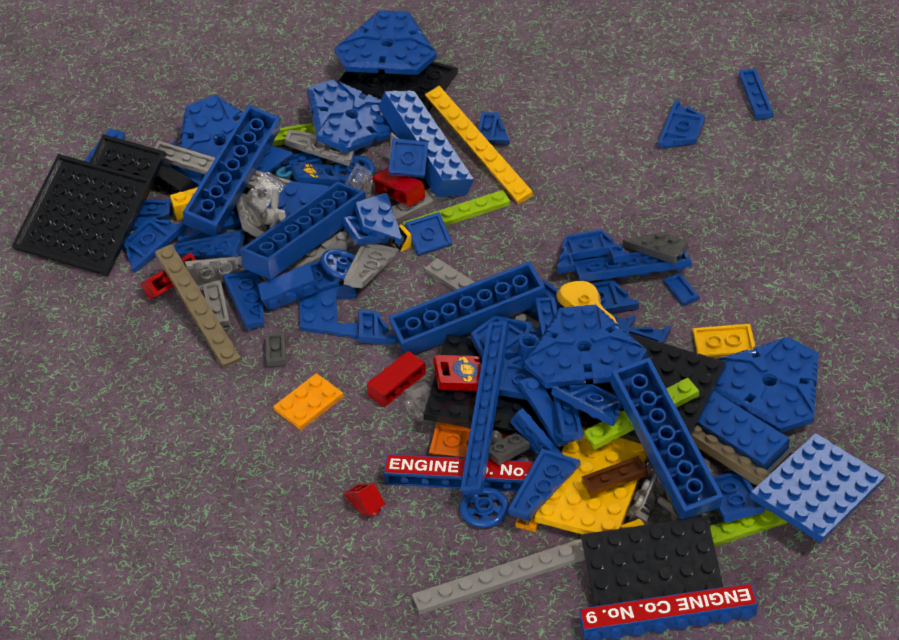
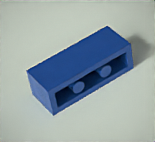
M310 263L258 284L261 300L268 311L321 291L317 274Z

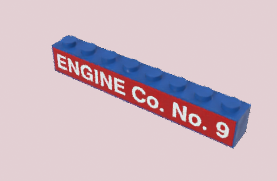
M387 454L384 468L385 485L461 489L466 458ZM488 459L484 487L495 488L499 491L518 492L534 462L508 460L497 465L491 459Z
M752 583L580 608L579 622L583 640L620 639L627 635L641 636L646 632L653 631L662 633L667 629L677 628L681 630L688 626H706L719 621L727 623L739 618L748 620L753 616H757L758 603Z

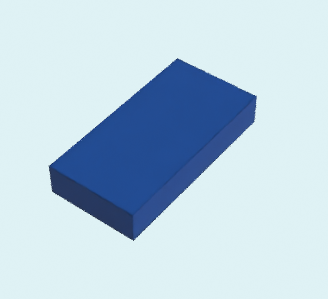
M681 273L663 280V283L682 306L699 300L700 296Z

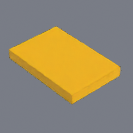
M750 324L692 328L695 349L698 354L717 359L746 349L752 350L755 347Z

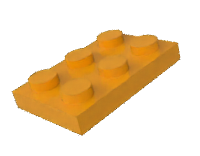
M316 373L275 404L273 408L274 411L299 430H302L342 399L344 393Z

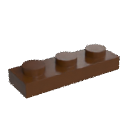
M636 456L581 478L584 487L591 497L648 476V470L639 456Z

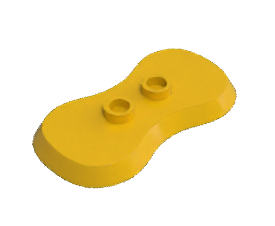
M574 281L564 284L558 289L556 298L562 306L574 307L596 304L617 323L613 315L602 307L600 294L591 283Z

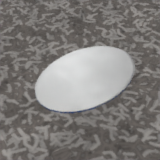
M341 240L334 241L328 245L326 251L331 249L346 251L347 244Z

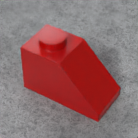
M359 483L343 493L362 515L374 516L381 511L380 508L386 505L375 483Z

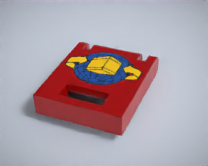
M434 356L433 364L439 390L477 391L482 365L480 357ZM448 366L449 376H443L442 372H445Z

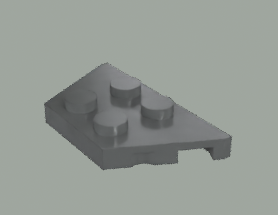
M657 232L655 234L624 239L623 247L675 264L677 263V257H681L683 252L688 249V241L680 239L678 236L668 235L666 232Z

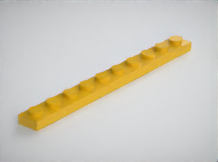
M440 86L425 94L430 104L518 204L534 196L533 191Z

